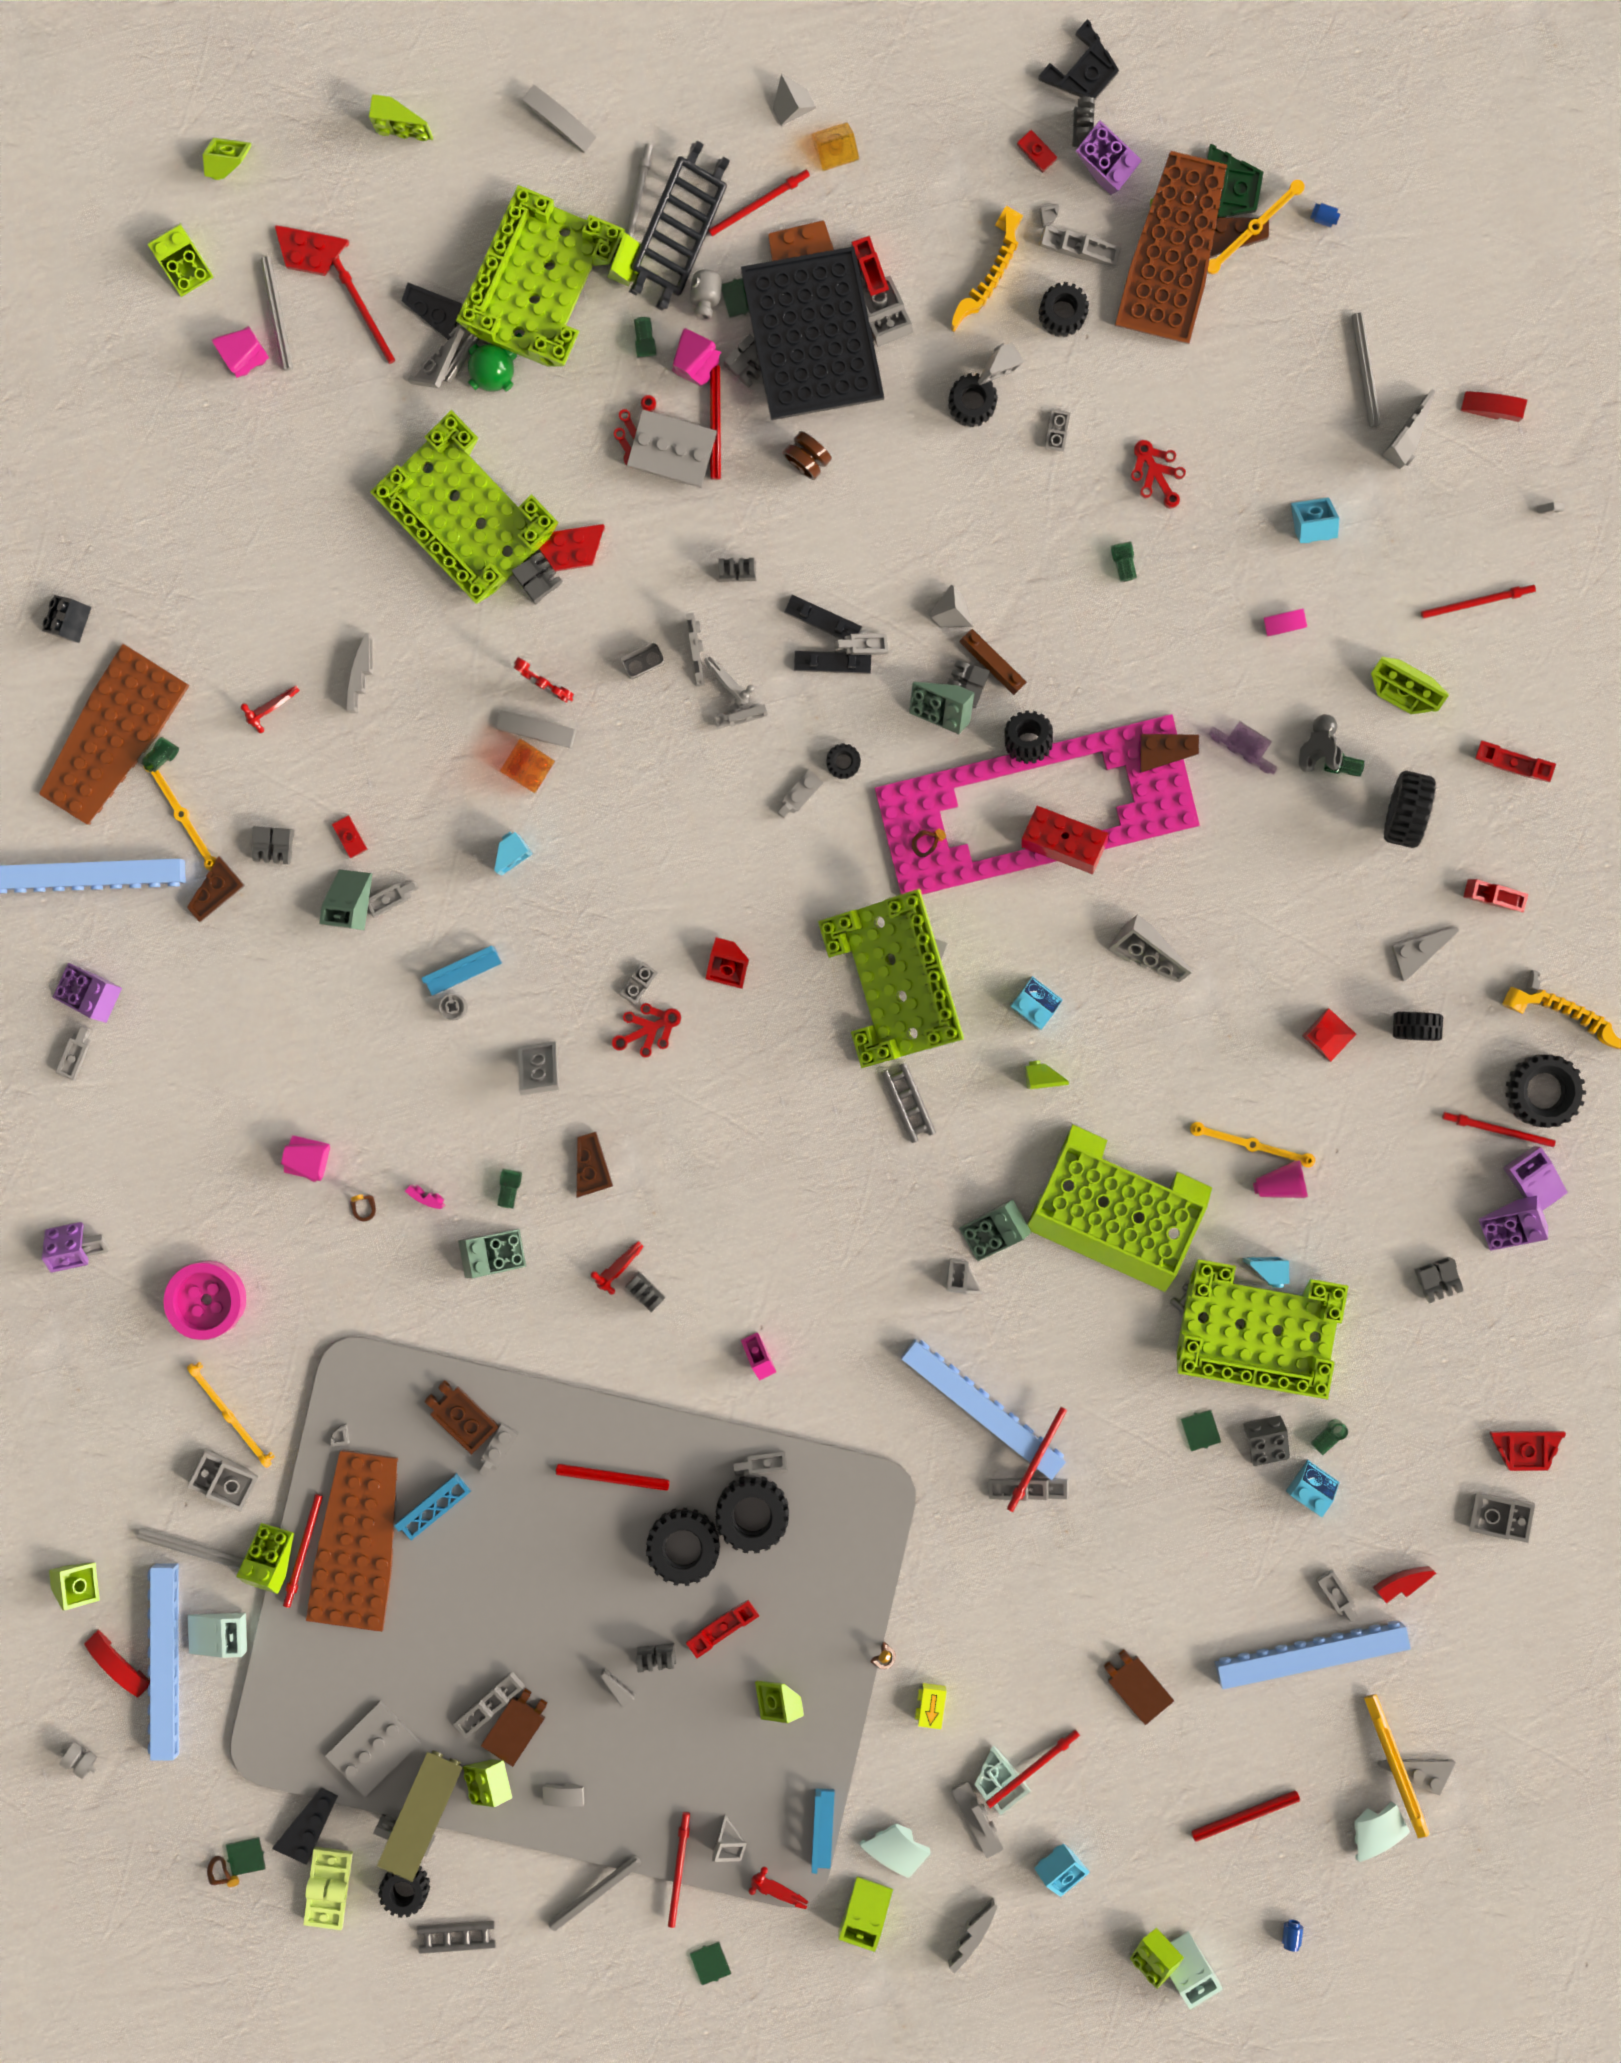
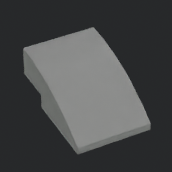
M891 276L885 277L889 290L870 296L866 285L862 286L871 333L877 347L913 333L912 323Z
M204 1449L188 1481L187 1487L205 1494L206 1498L241 1511L258 1476L241 1465L215 1452Z
M1476 1493L1469 1531L1528 1543L1535 1503Z

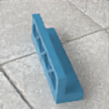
M489 946L421 979L423 983L427 984L431 995L434 996L499 966L502 962L495 946Z
M456 1473L400 1519L394 1527L398 1531L403 1530L412 1541L468 1495L471 1490ZM457 1484L465 1491L460 1496L452 1495V1488ZM441 1497L448 1498V1506L445 1508L437 1507V1500ZM426 1509L434 1510L431 1520L422 1519V1513ZM410 1522H419L418 1530L413 1534L406 1527Z
M815 1788L811 1873L817 1874L818 1868L831 1869L835 1789Z

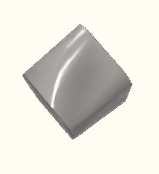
M650 643L623 656L621 659L631 679L665 664L663 655L656 643ZM651 652L657 653L660 657L659 663L655 666L649 665L646 661L647 655ZM634 660L642 664V670L638 674H634L629 670V664Z

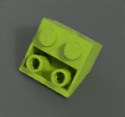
M491 1759L463 1766L464 1779L467 1783L468 1797L471 1804L496 1807L512 1798L504 1760Z
M1157 1927L1141 1940L1130 1957L1134 1966L1144 1974L1148 1982L1156 1989L1167 1980L1184 1959Z

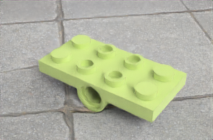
M315 1846L313 1849L310 1878L306 1888L305 1897L307 1901L303 1925L342 1930L353 1851Z

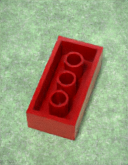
M1036 806L1022 836V848L1093 875L1107 845L1109 833Z

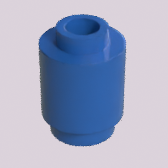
M1316 203L1310 219L1331 228L1333 224L1337 225L1340 213H1337L1338 208L1321 203V205Z
M1288 1920V1922L1284 1923L1282 1943L1284 1944V1949L1292 1952L1299 1951V1947L1302 1946L1304 1927L1297 1920Z

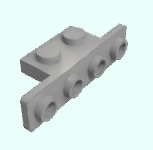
M966 1781L953 1788L952 1793L986 1858L1001 1852L1003 1846L995 1833L997 1832L996 1826L993 1821L989 1822L986 1816L988 1811L985 1805L980 1804L970 1783Z

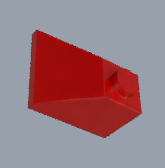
M716 937L705 979L742 989L749 959L735 942Z
M1328 1008L1302 1036L1331 1062L1355 1037L1356 1033Z

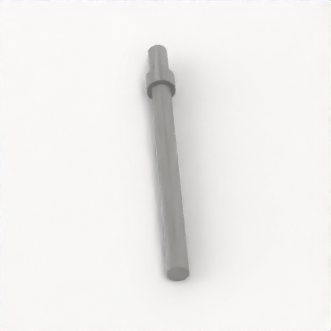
M645 144L643 158H640L639 162L640 171L626 229V234L632 238L647 171L650 170L651 166L650 157L653 149L651 144Z

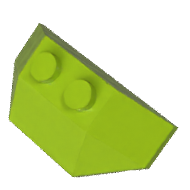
M1381 657L1371 672L1377 695L1409 714L1439 711L1449 696L1434 678L1400 659Z

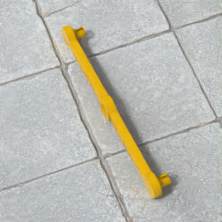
M1294 180L1289 190L1259 219L1251 220L1247 230L1216 259H1210L1207 273L1212 275L1218 273L1221 264L1252 235H1258L1263 225L1294 195L1302 194L1305 188L1304 183L1301 180ZM1252 225H1257L1258 229L1254 230Z
M153 758L146 759L143 764L144 769L155 778L174 809V818L182 822L203 856L205 868L211 870L217 858L211 856L189 820V811L181 807L158 770V761ZM183 811L184 816L179 817V812Z
M1194 1122L1190 1126V1132L1194 1136L1204 1134L1245 1146L1250 1152L1260 1150L1295 1161L1300 1160L1302 1166L1308 1168L1312 1167L1315 1163V1157L1310 1153L1300 1155L1262 1144L1253 1137L1244 1139L1205 1128L1200 1122ZM1252 1141L1255 1142L1254 1148L1250 1147V1142Z
M200 1362L196 1365L189 1364L187 1366L189 1373L195 1377L222 1411L224 1419L233 1425L259 1458L261 1464L268 1468L272 1464L271 1459L275 1457L274 1454L269 1452V1454L265 1455L249 1436L233 1412L226 1407L200 1374L199 1370L203 1368V1365H200Z

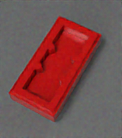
M1032 129L1017 142V146L1042 172L1057 160V156Z
M349 815L332 824L351 859L368 850Z

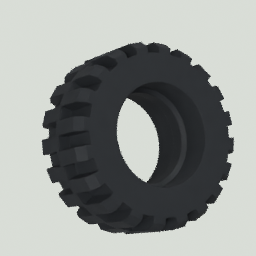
M1411 771L1400 773L1391 795L1383 835L1387 843L1409 848L1419 846L1427 829L1435 798L1436 780L1432 776Z
M739 1477L738 1481L734 1480L727 1488H724L717 1502L715 1521L718 1526V1532L724 1537L723 1540L727 1544L730 1543L735 1550H738V1548L742 1549L743 1553L754 1551V1554L760 1553L762 1549L767 1551L771 1549L773 1544L776 1545L786 1532L789 1522L787 1498H785L782 1489H779L775 1482L767 1481L766 1477ZM755 1497L767 1503L771 1516L764 1528L749 1531L736 1523L734 1510L741 1500Z

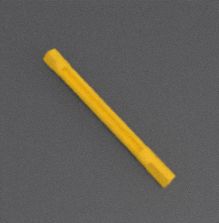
M1377 1694L1364 1697V1701L1417 1838L1427 1837L1429 1831Z

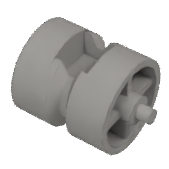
M75 1742L69 1749H62L61 1753L64 1754V1757L59 1763L60 1766L65 1769L74 1768L73 1773L81 1779L84 1778L87 1772L91 1771L94 1773L96 1769L93 1768V1764L97 1756L91 1752L84 1754L83 1748Z

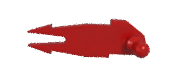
M296 685L254 711L250 710L247 704H241L240 708L245 712L246 722L255 727L258 733H263L264 727L260 725L259 719L278 708L300 690Z
M639 1241L633 1244L608 1269L606 1268L600 1276L596 1271L591 1272L590 1276L595 1279L597 1287L600 1290H607L610 1295H613L615 1288L611 1287L610 1283L615 1278L617 1279L633 1259L639 1255L644 1246Z
M762 1867L760 1872L752 1877V1887L748 1890L750 1895H754L756 1889H758L759 1892L765 1895L769 1894L779 1900L795 1905V1907L807 1908L804 1904H808V1901L800 1894L794 1893L774 1880L765 1878V1874L768 1873L767 1867Z

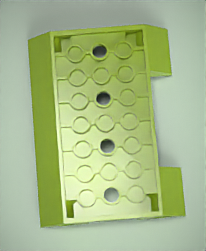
M518 185L456 321L475 337L544 366H565L579 335V330L567 326V322L592 267L610 265L625 229L590 214L587 220L556 208L554 206V199ZM563 229H568L570 231V234L568 236H562L560 235V231ZM551 262L555 264V267L552 270H547L544 267L545 264ZM532 296H537L540 298V301L533 304L529 299ZM516 330H523L525 334L522 337H516L514 332Z
M450 410L425 436L427 441L402 467L396 465L370 493L461 589L478 604L494 594L513 575L512 570L526 562L550 538L559 522L532 494L519 507L470 456L479 438L453 410ZM427 463H432L433 470L430 473L424 472V466ZM453 491H458L460 494L457 501L450 499ZM479 519H485L486 526L483 529L477 528L476 524ZM507 546H510L513 550L509 557L503 555V549Z
M920 889L818 921L829 958L852 952L873 1025L851 1031L861 1068L964 1040ZM879 917H882L885 921L883 927H880L877 923ZM890 954L895 956L896 961L894 964H891L888 960ZM901 991L906 993L907 998L905 1001H902L899 997ZM911 1028L917 1030L918 1035L916 1038L911 1036Z
M1072 1124L1058 1154L1056 1166L1043 1194H1040L1027 1223L1031 1232L1165 1292L1175 1279L1205 1214L1212 1187L1179 1172H1176L1169 1189L1102 1159L1107 1140ZM1066 1180L1073 1182V1189L1070 1191L1063 1189V1183ZM1101 1196H1106L1109 1200L1108 1205L1105 1207H1101L1098 1204V1199ZM1136 1212H1141L1144 1216L1143 1221L1140 1223H1136L1133 1219ZM1177 1228L1179 1231L1178 1237L1170 1238L1168 1235L1169 1230Z
M1197 1259L1189 1278L1176 1350L1177 1373L1328 1400L1335 1361L1331 1360L1337 1323L1342 1324L1349 1286L1310 1279L1303 1294L1297 1295L1233 1283L1236 1270L1235 1265ZM1201 1312L1207 1313L1208 1317L1205 1322H1199L1198 1315ZM1241 1318L1245 1321V1325L1243 1328L1237 1329L1235 1323ZM1276 1325L1282 1327V1332L1279 1335L1273 1334V1328ZM1312 1332H1318L1319 1338L1315 1342L1310 1340Z

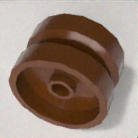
M799 431L794 437L795 445L789 444L784 449L783 455L800 473L811 480H815L821 473L819 466L826 467L832 460V457L812 436Z

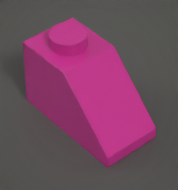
M758 1332L741 1340L750 1365L759 1381L777 1372Z

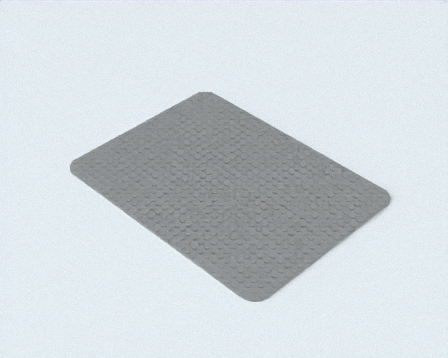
M348 1337L337 1341L323 1354L316 1373L280 1528L294 1533L287 1573L278 1594L269 1591L265 1592L231 1739V1757L235 1767L246 1780L260 1786L311 1798L314 1797L320 1788H323L338 1795L335 1802L337 1804L384 1815L388 1814L398 1818L427 1752L437 1751L443 1754V1759L448 1761L450 1758L461 1762L459 1765L461 1767L491 1759L501 1760L481 1747V1744L508 1703L466 1739L453 1724L513 1671L525 1685L514 1697L518 1699L526 1688L532 1692L526 1701L528 1705L535 1709L541 1698L548 1703L541 1713L545 1716L544 1721L515 1765L512 1767L504 1762L512 1798L496 1807L471 1804L462 1768L437 1827L616 1869L633 1856H637L641 1861V1866L634 1870L633 1873L673 1882L679 1844L678 1829L681 1826L683 1812H689L690 1834L686 1842L681 1884L775 1906L798 1908L769 1894L765 1895L759 1892L758 1889H756L754 1895L749 1894L748 1890L752 1887V1877L760 1872L762 1867H767L768 1873L765 1874V1878L784 1885L794 1893L800 1894L808 1903H811L823 1892L831 1870L818 1868L817 1874L811 1873L815 1788L835 1789L831 1852L832 1865L878 1668L870 1661L873 1657L881 1654V1645L884 1642L915 1509L916 1489L911 1476L901 1465L882 1457L366 1337ZM444 1380L450 1384L453 1390L459 1386L499 1427L503 1423L518 1432L517 1437L496 1470L490 1469L486 1477L479 1474L484 1465L480 1461L498 1429L471 1455L430 1415L433 1409L424 1402L430 1394H433L438 1401L445 1395L438 1388ZM347 1424L350 1443L330 1447V1439L334 1431L340 1426ZM341 1450L398 1458L394 1525L456 1473L471 1490L468 1495L412 1541L403 1530L398 1531L393 1527L392 1574L384 1630L382 1632L306 1621L314 1562ZM778 1452L786 1453L788 1473L763 1476L767 1478V1481L775 1482L777 1487L782 1489L788 1501V1526L784 1536L780 1538L776 1545L773 1544L771 1549L767 1551L762 1549L760 1553L754 1554V1551L743 1553L742 1549H733L730 1543L727 1544L723 1540L724 1537L719 1534L720 1552L716 1566L710 1571L709 1576L703 1577L699 1583L692 1582L689 1586H685V1584L675 1586L674 1582L667 1581L666 1583L663 1581V1577L657 1576L654 1573L655 1570L652 1566L650 1567L648 1556H646V1543L650 1529H652L654 1522L661 1518L662 1514H667L675 1508L676 1510H682L685 1507L691 1511L696 1509L698 1513L708 1516V1520L715 1524V1529L718 1532V1526L715 1521L718 1499L725 1487L727 1488L732 1481H738L739 1477L744 1476L734 1474L733 1464L743 1463V1459H747V1456ZM563 1464L667 1479L670 1481L669 1489L664 1491L556 1475V1466ZM459 1484L452 1488V1495L460 1496L465 1492ZM315 1494H320L323 1497L298 1579L297 1593H294L291 1607L287 1608L283 1606L287 1593L285 1591L287 1582H290ZM441 1497L437 1500V1507L445 1508L448 1506V1498ZM755 1497L741 1500L734 1510L736 1523L749 1531L764 1528L771 1516L767 1503ZM426 1509L422 1513V1519L431 1520L434 1510ZM410 1522L406 1527L413 1534L418 1530L419 1522ZM679 1530L668 1537L665 1543V1550L669 1559L674 1563L687 1565L699 1557L701 1543L692 1532ZM749 1600L760 1616L745 1627L742 1626L715 1644L711 1650L696 1659L686 1642L715 1619ZM675 1644L676 1664H674V1669L664 1668L663 1670H658V1665L653 1667V1671L645 1670L638 1673L636 1663L637 1647L654 1645L656 1653L657 1645ZM604 1669H607L635 1692V1699L625 1707H621L602 1680L601 1673ZM755 1681L782 1683L788 1686L801 1697L804 1716L789 1723L761 1720ZM382 1701L421 1742L364 1797L329 1762L325 1755L373 1707ZM546 1783L564 1786L566 1783L584 1786V1805L577 1807L543 1805V1786ZM725 1814L744 1841L747 1842L741 1861H712L713 1849Z

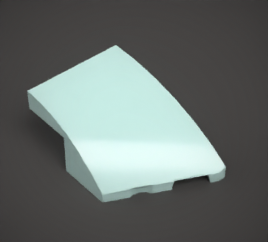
M993 1746L974 1785L987 1801L1019 1774L1001 1752ZM1023 1782L995 1804L994 1807L1001 1815L1031 1792V1790Z
M1390 1802L1379 1814L1367 1808L1355 1820V1843L1358 1845V1854L1355 1855V1858L1361 1862L1377 1856L1394 1846L1410 1832L1396 1804Z
M894 1824L886 1830L876 1833L875 1837L868 1841L862 1840L860 1842V1846L874 1859L908 1878L931 1854L929 1847L914 1842L911 1829L898 1824Z

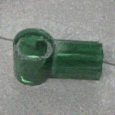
M648 317L634 319L637 358L657 356L655 340L652 335L651 319Z
M1131 541L1111 545L1113 561L1117 565L1120 582L1136 579L1137 575L1133 561L1134 550Z
M160 737L153 749L142 759L144 768L149 772H156L167 760L170 762L176 757L179 747L164 737Z
M1343 754L1339 769L1331 770L1326 763L1323 770L1326 772L1344 773L1356 777H1361L1365 766L1364 760L1344 756L1345 754Z
M502 1169L500 1176L501 1188L497 1206L514 1208L517 1190L521 1184L522 1172Z
M1333 1419L1328 1423L1327 1428L1310 1443L1319 1453L1324 1455L1339 1440L1347 1437L1348 1428L1342 1421ZM1336 1426H1342L1341 1432L1334 1433L1333 1431Z

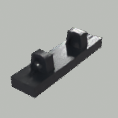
M793 594L784 611L785 614L842 640L850 634H859L862 628L861 625Z
M795 651L794 671L871 674V655Z

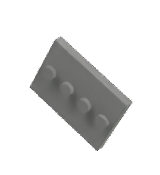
M642 410L627 467L702 488L717 431Z
M380 1701L325 1757L366 1797L421 1741Z

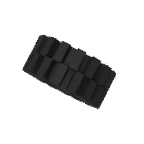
M845 743L837 744L831 748L826 758L828 771L835 778L839 779L853 777L858 772L861 763L860 754L857 752V749ZM846 754L850 757L851 764L848 768L842 769L837 766L836 758L839 755Z

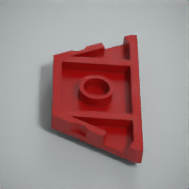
M275 226L287 269L325 276L330 270L333 260L339 258V254L350 243L348 239Z
M600 524L554 531L539 549L555 572L593 566L605 525Z
M1490 1431V1436L1509 1471H1548L1553 1457L1556 1456L1559 1450L1558 1446L1562 1438L1566 1436V1432Z

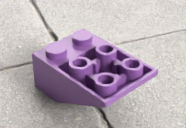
M1101 120L1098 121L1075 151L1096 182L1110 195L1120 190L1142 161Z
M68 963L52 998L91 1019L107 1023L122 988L102 977Z
M1533 1146L1503 1167L1524 1198L1538 1196L1542 1210L1568 1193L1553 1163L1542 1147Z
M1538 1196L1518 1199L1479 1218L1490 1251L1548 1240V1224Z

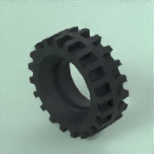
M1541 1054L1527 1057L1525 1061L1515 1065L1517 1067L1515 1071L1510 1072V1082H1506V1086H1509L1508 1093H1505L1506 1097L1510 1100L1508 1106L1514 1109V1115L1520 1117L1524 1123L1544 1128L1562 1126L1561 1124L1572 1121L1571 1117L1579 1114V1106L1584 1105V1101L1581 1100L1582 1095H1586V1090L1582 1088L1585 1080L1580 1078V1070L1575 1069L1573 1063L1564 1060V1057ZM1540 1073L1553 1075L1561 1085L1560 1099L1550 1108H1538L1531 1103L1528 1097L1527 1088L1529 1082Z
M685 1507L682 1510H676L675 1508L667 1514H662L661 1518L656 1520L652 1529H650L646 1543V1556H648L650 1567L652 1566L655 1570L654 1573L657 1576L663 1577V1581L666 1583L667 1581L674 1582L675 1586H678V1584L689 1586L692 1582L697 1584L703 1577L709 1576L710 1571L716 1566L720 1552L719 1532L716 1531L715 1524L708 1520L707 1515L698 1513L696 1509L694 1511L687 1510ZM679 1530L692 1532L701 1543L699 1557L687 1565L674 1563L669 1559L665 1550V1543L668 1537Z

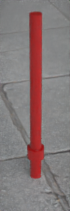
M806 169L796 176L792 175L786 179L785 183L708 230L710 235H716L785 191L796 188L798 183L810 177L808 170Z
M339 258L333 260L332 263L339 273L338 277L341 283L345 284L388 363L395 362L394 356L352 283L350 273L345 270Z
M1534 584L1521 588L1517 586L1510 588L1508 591L1421 611V617L1424 619L1508 598H1520L1522 595L1536 592V587Z
M1444 1112L1442 1115V1119L1455 1122L1459 1126L1465 1127L1467 1125L1549 1147H1554L1556 1144V1140L1478 1121L1468 1118L1467 1115H1455Z
M1060 1407L1018 1487H1015L1012 1493L1013 1497L1006 1508L1007 1510L1013 1512L1019 1500L1023 1499L1029 1481L1067 1412V1409L1064 1407Z
M315 1494L290 1582H287L285 1589L287 1593L283 1606L287 1608L291 1607L294 1593H297L298 1579L323 1497L320 1494Z
M1075 1729L1064 1739L1062 1737L1058 1740L1057 1745L987 1800L986 1804L989 1808H992L1062 1750L1064 1752L1068 1749L1069 1744L1080 1736Z
M683 1812L681 1826L678 1829L679 1844L668 1918V1927L674 1928L676 1924L686 1842L690 1834L689 1812Z

